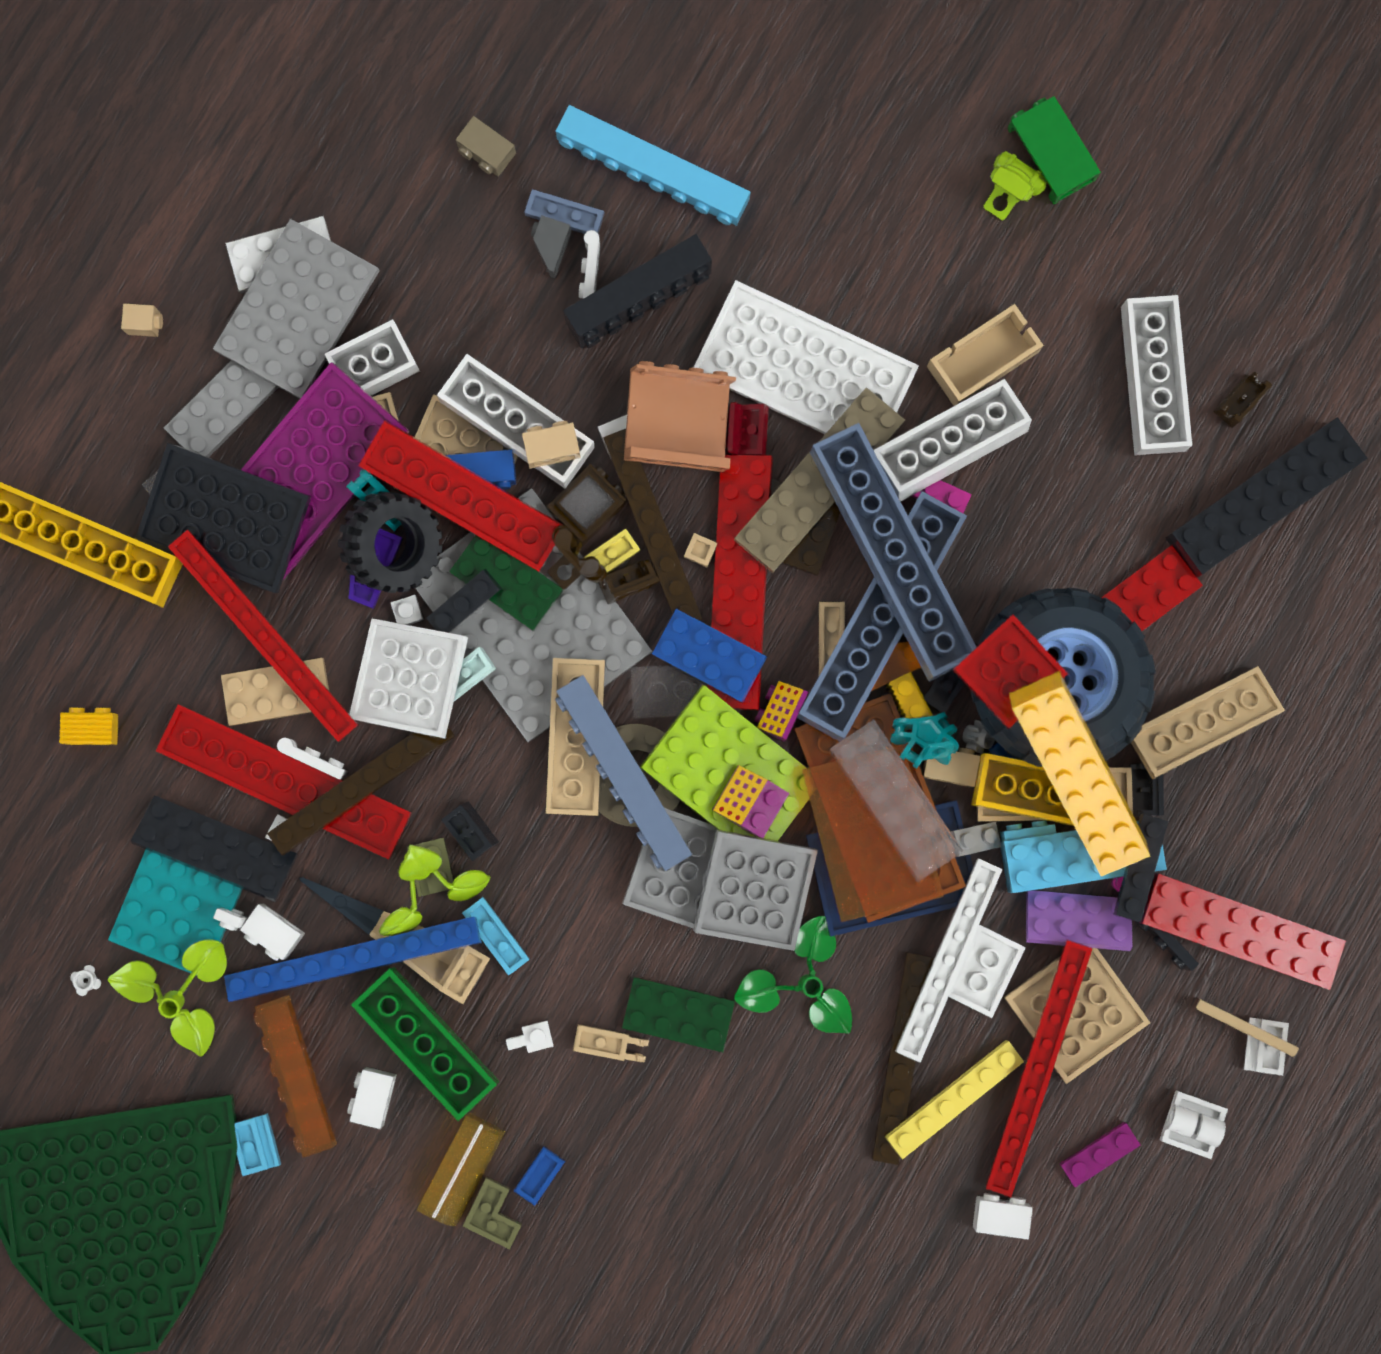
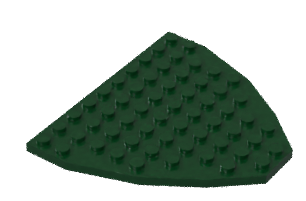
M233 1094L0 1130V1238L12 1264L56 1317L99 1354H134L157 1350L194 1296L224 1231L238 1159L234 1124L237 1121Z

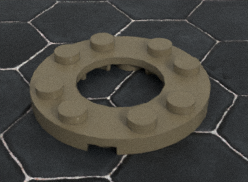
M627 724L616 728L629 751L640 750L649 754L665 735L661 730L643 724ZM600 775L598 811L607 819L617 824L638 827L635 822L629 823L623 813V810L626 809L623 801L619 800L617 802L609 790L612 787L609 778L603 779ZM659 784L655 794L664 808L673 811L679 804L680 799Z

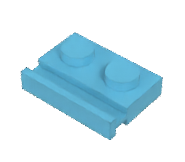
M268 1113L234 1123L238 1147L237 1157L242 1176L281 1165Z

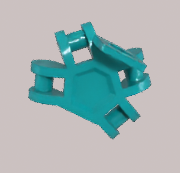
M945 712L936 716L914 719L897 718L893 721L892 727L895 729V732L891 734L890 741L897 745L908 743L899 758L903 761L904 759L909 760L916 769L922 760L936 759L939 763L948 765L952 758L951 754L956 753L959 749L958 742L951 737L958 728L954 724H949L946 720L948 716ZM912 729L911 733L905 732L906 730ZM915 743L924 748L920 755L911 750Z

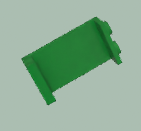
M1055 96L1047 100L1046 98L1038 100L1032 105L1033 108L1026 112L1021 110L1011 117L1007 128L1009 133L1014 130L1017 132L1050 186L1051 192L1048 197L1053 205L1096 181L1101 173Z

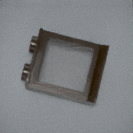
M591 464L546 506L551 514L553 513L561 521L562 525L566 526L582 542L583 546L627 504L623 489L617 484L612 486L606 480L609 477L606 472L599 466L594 468Z

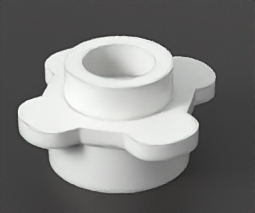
M87 965L84 970L73 972L70 976L74 987L77 989L76 992L80 996H84L89 990L98 989L101 986V980L97 979L94 973L95 968L92 965ZM84 978L88 979L87 983L84 982Z

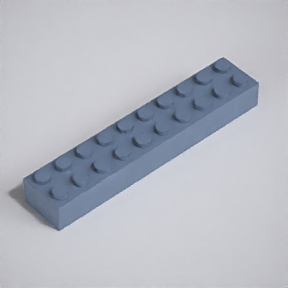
M857 423L812 445L810 454L928 681L953 670L977 647L862 427Z
M922 491L908 517L937 571L967 515ZM875 577L797 715L798 719L841 743L847 736L903 634Z

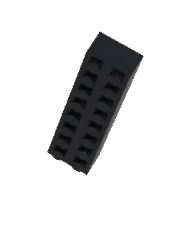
M1337 417L1165 538L1179 553L1195 576L1199 577L1368 458Z

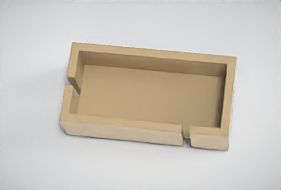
M1015 304L953 344L951 349L948 347L930 359L927 368L953 406L976 395L1038 354L1044 346L1031 327L1026 329L1024 334L1021 335L1020 332L1028 322Z

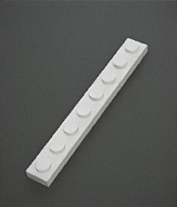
M980 859L976 860L896 1047V1052L921 1062L1002 872L1001 868Z

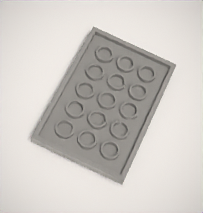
M290 219L213 349L301 399L327 360L325 353L334 349L380 270L371 263Z

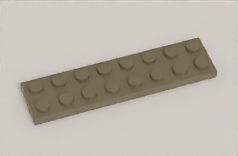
M866 387L820 441L859 423L871 447L875 450L886 444L904 423L905 419ZM810 452L734 538L736 543L772 573L775 572L835 502Z

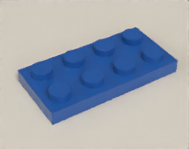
M678 609L673 613L652 653L656 657L742 703L767 659L765 655Z

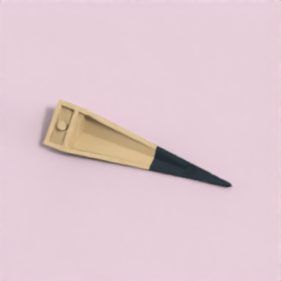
M303 877L299 878L302 883L375 940L390 937L379 934L380 927L390 913ZM418 925L412 931L423 929L424 927ZM470 946L403 962L438 990L464 1004L490 958Z

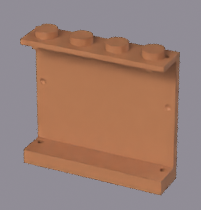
M640 361L639 364L630 369L624 460L717 472L730 469V458H725L729 388L730 384L736 381V377L728 376V373L724 371H714L713 374L704 373V370L701 368H689L687 371L679 370L677 365L667 364L664 367H656L653 362Z

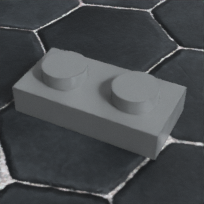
M996 822L948 832L955 857L1001 847Z

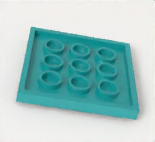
M145 850L108 940L192 973V971L185 969L182 965L184 952L189 946L201 940L212 939L222 941L226 928L219 926L220 921L214 919L217 908H225L230 911L235 909L243 889Z

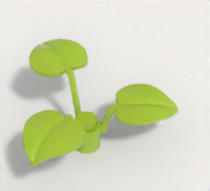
M410 845L399 867L398 874L401 879L410 881L412 905L410 909L402 907L391 913L380 927L379 934L394 936L410 932L420 924L422 915L416 911V879H425L430 873H433L446 888L450 889L447 894L449 899L464 901L479 894L490 881V875L483 871L470 870L456 877L453 883H449L437 871L442 864V859L437 853L426 848Z
M206 939L189 946L184 952L182 965L185 969L192 971V973L179 991H169L164 997L162 996L160 986L154 983L157 977L156 971L146 962L131 961L109 976L108 982L119 994L134 1002L145 1003L150 1001L154 996L155 989L158 997L157 1003H160L158 1007L160 1014L165 1018H174L170 1028L174 1040L200 1057L206 1053L214 1037V1020L204 1009L197 1008L190 1013L187 1009H182L184 1005L182 994L196 975L204 982H212L218 980L224 974L227 967V958L224 945L220 941Z

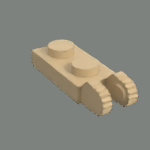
M578 1024L573 1051L621 1061L627 1059L645 1062L646 1056L640 1053L626 1052L627 1043L636 1044L641 1047L648 1046L649 1040L629 1036L626 1033Z

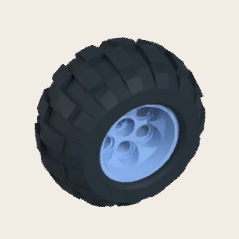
M1069 587L1066 589L1048 588L1030 593L1012 602L988 624L977 647L1011 615H1014L1046 650L1051 648L1057 651V662L1068 673L1065 676L1066 685L1072 697L1076 699L1077 707L1104 760L1106 761L1114 757L1127 744H1130L1141 731L1142 724L1148 712L1151 711L1154 701L1155 664L1153 655L1149 654L1143 639L1145 638L1143 632L1135 621L1132 622L1121 611V607L1109 599L1100 598L1089 593L1087 590ZM1074 653H1080L1083 656L1084 663L1082 666H1078L1073 662ZM1084 677L1092 679L1094 685L1092 690H1086L1083 687L1082 680ZM971 690L973 703H975L981 718L980 722L990 737H993L1004 748V751L1016 759L1042 767L1019 720L1007 729Z

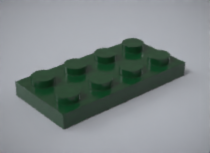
M475 535L449 571L467 584L482 570L486 569L502 588L489 601L533 632L563 592L560 586L534 568Z
M634 977L622 1028L723 1052L735 1001Z

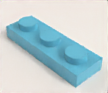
M484 897L462 913L465 918H477L480 938L508 975L530 960Z

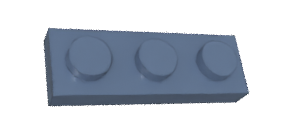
M533 189L524 212L525 216L540 220L541 215L570 224L571 230L584 234L591 230L599 233L604 217L603 210Z

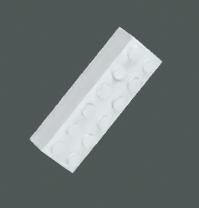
M1178 295L1127 299L1121 306L1134 455L1185 452L1192 446Z
M466 354L437 394L440 403L508 450H512L514 454L527 463L522 433H526L527 429L531 427L542 426V429L553 427L552 424L555 422L564 421L468 354ZM575 429L581 458L536 467L537 470L563 488L568 486L595 448L594 441L577 429Z
M1003 379L878 447L874 452L901 502L1027 433L1032 419L1006 380Z

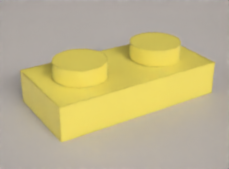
M624 529L584 558L596 557L600 564L605 567L606 572L609 573L640 552V548L629 532Z

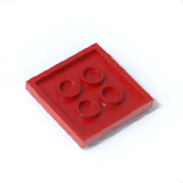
M1011 615L953 669L1007 729L1018 721L1012 709L1010 693L1057 672H1060L1062 678L1068 675L1063 667L1014 615Z

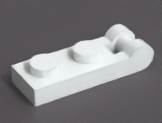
M593 230L586 232L584 235L585 247L588 253L587 258H582L581 273H585V282H580L579 298H585L596 292L600 241L598 233Z
M282 738L278 741L277 748L280 752L335 778L345 780L349 771L343 769L344 763L333 758L325 761L319 758L320 752L306 747L305 751L297 748V743L292 739Z

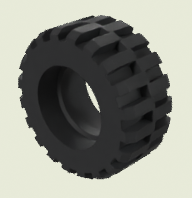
M379 492L378 494L365 496V501L358 500L353 505L355 510L346 513L344 518L347 519L345 525L341 524L339 532H343L342 539H338V547L343 548L340 558L342 562L348 563L345 569L350 575L355 576V580L360 584L388 593H396V591L403 593L409 591L410 587L417 588L422 585L421 579H428L432 575L431 568L437 567L439 559H436L438 552L442 553L443 545H439V539L443 537L442 531L436 528L439 525L436 516L430 515L432 510L427 505L421 504V500L404 494ZM396 518L405 529L406 546L403 554L395 563L383 566L375 553V537L380 527L386 521Z

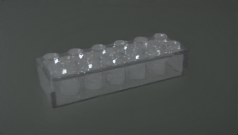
M872 720L830 748L831 755L917 883L964 852L875 720Z

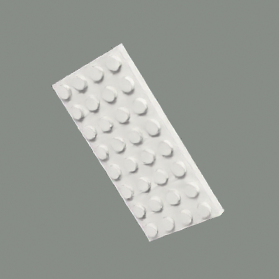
M735 280L693 368H701L704 370V373L713 374L714 371L727 372L728 376L736 377V381L730 384L729 390L759 404H766L770 409L826 434L866 387L897 412L919 365Z

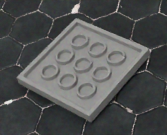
M664 808L692 855L664 871L662 867L657 869L650 858L653 851L649 844L646 846L642 844L622 904L694 929L717 829L709 823Z
M716 830L693 931L698 934L794 951L818 850Z

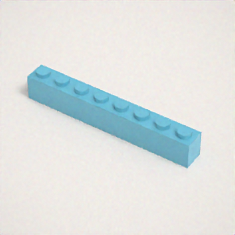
M571 105L568 106L556 129L557 140H559V144L567 149L575 148L590 160H595L596 158L604 162V165L613 171L619 169L634 181L639 182L642 180L657 192L662 193V191H665L680 203H685L686 201L694 205V208L700 213H711L717 216V220L723 224L737 226L750 200V191Z

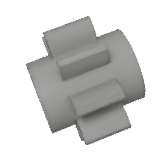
M975 720L974 725L966 726L963 732V741L967 743L966 748L983 754L984 748L990 749L994 744L995 739L990 737L979 720Z

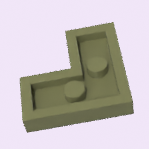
M486 1177L463 1227L510 1250L522 1223L499 1212L510 1188Z

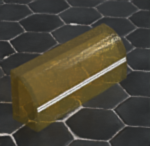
M469 1112L462 1122L417 1211L440 1223L457 1226L506 1131Z

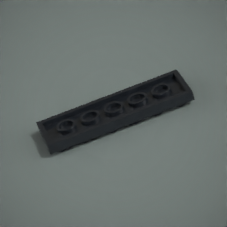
M155 795L131 839V843L273 902H276L297 858V853L289 851L282 856L273 843Z

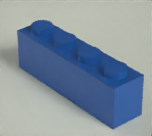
M512 450L445 455L503 490L510 489L511 485H517L515 460Z

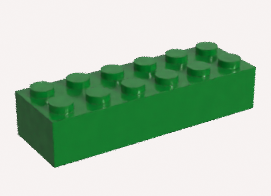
M395 967L387 970L351 1004L457 1121L465 1116L500 1082Z

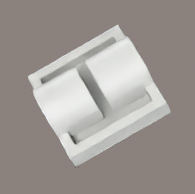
M1176 1090L1159 1140L1212 1159L1215 1147L1220 1145L1224 1137L1226 1128L1224 1119L1228 1109Z

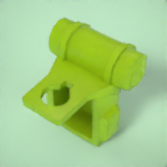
M1007 151L1002 152L996 157L994 170L990 175L992 182L995 184V189L984 204V208L1001 220H1005L1017 202L1028 201L1032 195H1039L1045 190L1047 184L1039 170H1034L1017 159L1016 155H1012ZM1006 193L1009 195L1007 198V208L1003 211H997L993 207V201L996 197Z

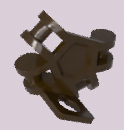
M559 525L552 533V540L563 556L547 573L563 590L567 589L581 575L594 583L603 580L607 574L605 567L594 556L583 559L578 558L582 542L578 538H573L574 534L566 526ZM571 563L574 566L571 577L567 580H561L557 574L559 567L562 565L568 566Z

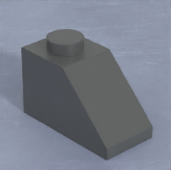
M541 215L539 223L535 222L533 225L531 236L550 277L555 279L571 235L570 224Z

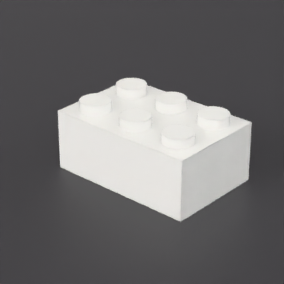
M394 320L325 353L329 364L331 362L335 363L370 396L420 371Z

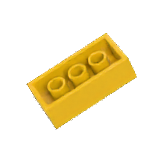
M988 753L981 754L971 805L1074 826L1043 766L1038 767L1023 760Z

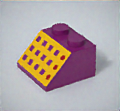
M778 681L776 686L771 685L765 699L769 700V703L765 710L760 708L754 721L758 723L757 728L763 733L785 742L808 692Z
M738 765L712 810L753 836L763 839L789 793L769 780Z

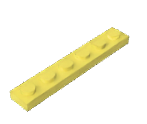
M1005 1040L887 1134L885 1138L899 1157L904 1159L1024 1061L1011 1043Z

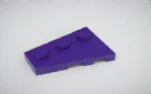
M379 529L375 537V553L383 566H389L393 564L403 538ZM350 575L349 599L374 609L381 590L360 584L355 580V576Z

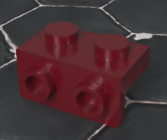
M730 403L727 417L729 434L726 437V447L729 453L733 455H766L768 405Z

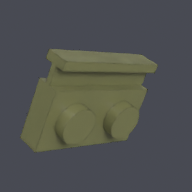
M445 838L413 845L437 853L442 859V864L437 871L447 882L453 883L454 877ZM430 873L425 879L415 880L418 897L450 890L433 873Z

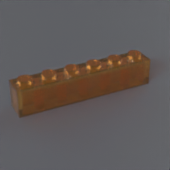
M290 995L255 1006L254 1020L257 1027H261L263 1031L262 1045L265 1052H269L271 1056L270 1070L273 1077L278 1078L280 1085L277 1088L281 1102L286 1103L288 1110L285 1113L289 1127L294 1128L296 1137L293 1140L297 1152H301L304 1158L333 1148L337 1145V1141Z

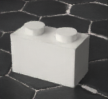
M264 903L257 905L240 929L245 933L244 938L255 946L259 943L265 947V953L276 961L279 958L282 960L287 959L305 934Z
M369 1067L364 1068L362 1073H357L354 1088L358 1089L356 1098H351L347 1112L351 1114L350 1122L378 1129L384 1126L397 1074Z
M984 1193V1197L976 1196L973 1229L978 1233L1029 1239L1033 1207L1029 1203H1025L1026 1199L1012 1196L1010 1200L1000 1199V1195Z

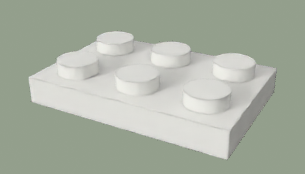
M979 925L948 997L992 1018L1026 947Z

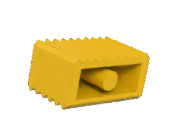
M911 672L887 684L886 688H889V693H892L893 700L896 702L898 711H901L900 715L903 718L914 719L933 716Z
M69 708V713H60V744L117 745L118 714L111 713V708H95V713H85V708Z

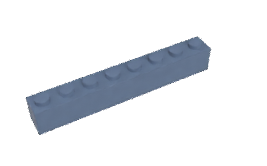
M584 675L557 690L556 692L559 697L555 701L562 712L566 710L569 712L572 719L568 722L575 734L577 735L581 732L586 740L582 743L589 757L595 755L599 762L595 767L603 779L609 778L613 785L609 790L617 802L619 800L623 801L626 806L623 813L630 824L635 822L640 831L636 834L643 846L649 844L653 851L650 858L657 869L662 867L666 871L691 856L692 853Z

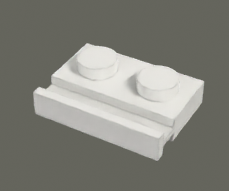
M1249 1017L1250 1024L1287 1041L1289 1023ZM1247 1034L1244 1070L1283 1076L1286 1053Z

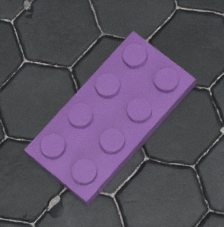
M1033 890L1027 891L1026 942L1064 946L1066 939L1092 948L1131 951L1132 920L1113 915L1118 899L1116 897Z

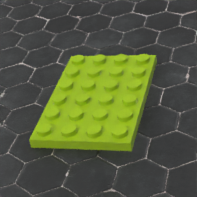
M705 685L701 686L640 766L644 772L717 830L748 836L753 835L717 814L712 809L738 765L769 780L789 793L763 838L774 841L780 839L816 790L809 769Z

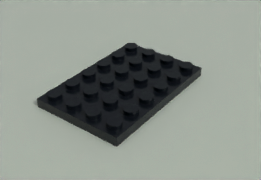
M167 443L135 539L174 554L168 546L185 531L189 530L229 576L270 592L279 593L312 496L172 443Z

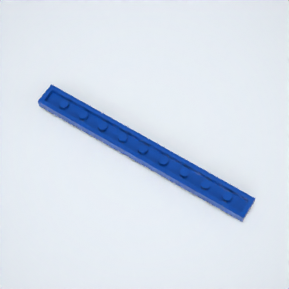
M469 917L225 975L228 1001L234 1002L481 943L477 918Z

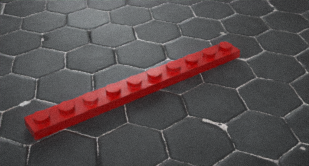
M189 530L185 531L168 546L337 742H340L359 725Z
M1066 939L986 1184V1189L1012 1197L1088 965L1092 947Z

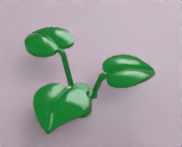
M814 917L806 921L799 929L794 952L800 957H807L809 974L803 975L799 979L798 985L775 986V977L768 971L758 969L751 971L743 978L734 995V1000L749 1011L764 1013L778 1006L780 1002L778 990L800 991L808 997L817 999L809 1008V1019L815 1028L827 1033L849 1034L852 1028V1012L846 996L833 988L825 990L821 996L823 983L819 978L815 977L816 972L812 965V959L817 962L826 961L834 954L836 949L835 936H829L826 917Z

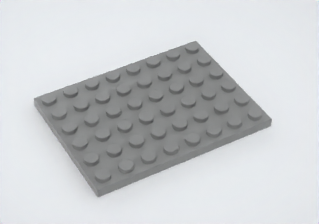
M532 488L518 498L554 519ZM470 532L437 556L436 559H439L437 567L431 568L432 575L428 579H421L422 585L418 586L416 590L432 612L466 585L449 571L476 534ZM556 545L553 547L540 571H538L555 584L557 583L547 571L563 556ZM579 553L578 558L583 559L582 555ZM570 563L568 566L562 565L557 571L558 577L561 580L569 579L574 566ZM583 575L576 579L567 589L563 590L534 632L489 600L450 632L468 637L465 657L478 647L484 649L496 669L482 680L528 743L550 728L553 658L605 660L604 687H606L652 653L650 647L616 602L608 605L598 582H590Z

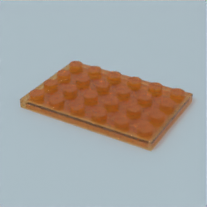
M904 745L802 770L841 922L944 897L908 760L904 759L903 761L899 758L904 750Z

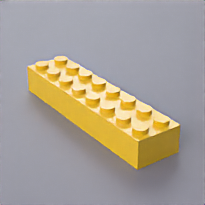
M0 482V539L162 608L164 607L182 567V562L176 556Z
M1060 672L1010 693L1012 709L1100 876L1150 857L1146 840Z

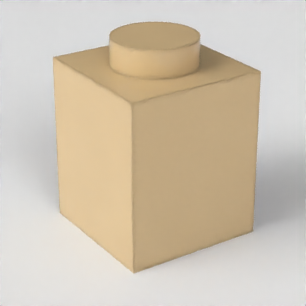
M123 304L121 329L127 335L158 337L159 329H162L163 316L154 305Z

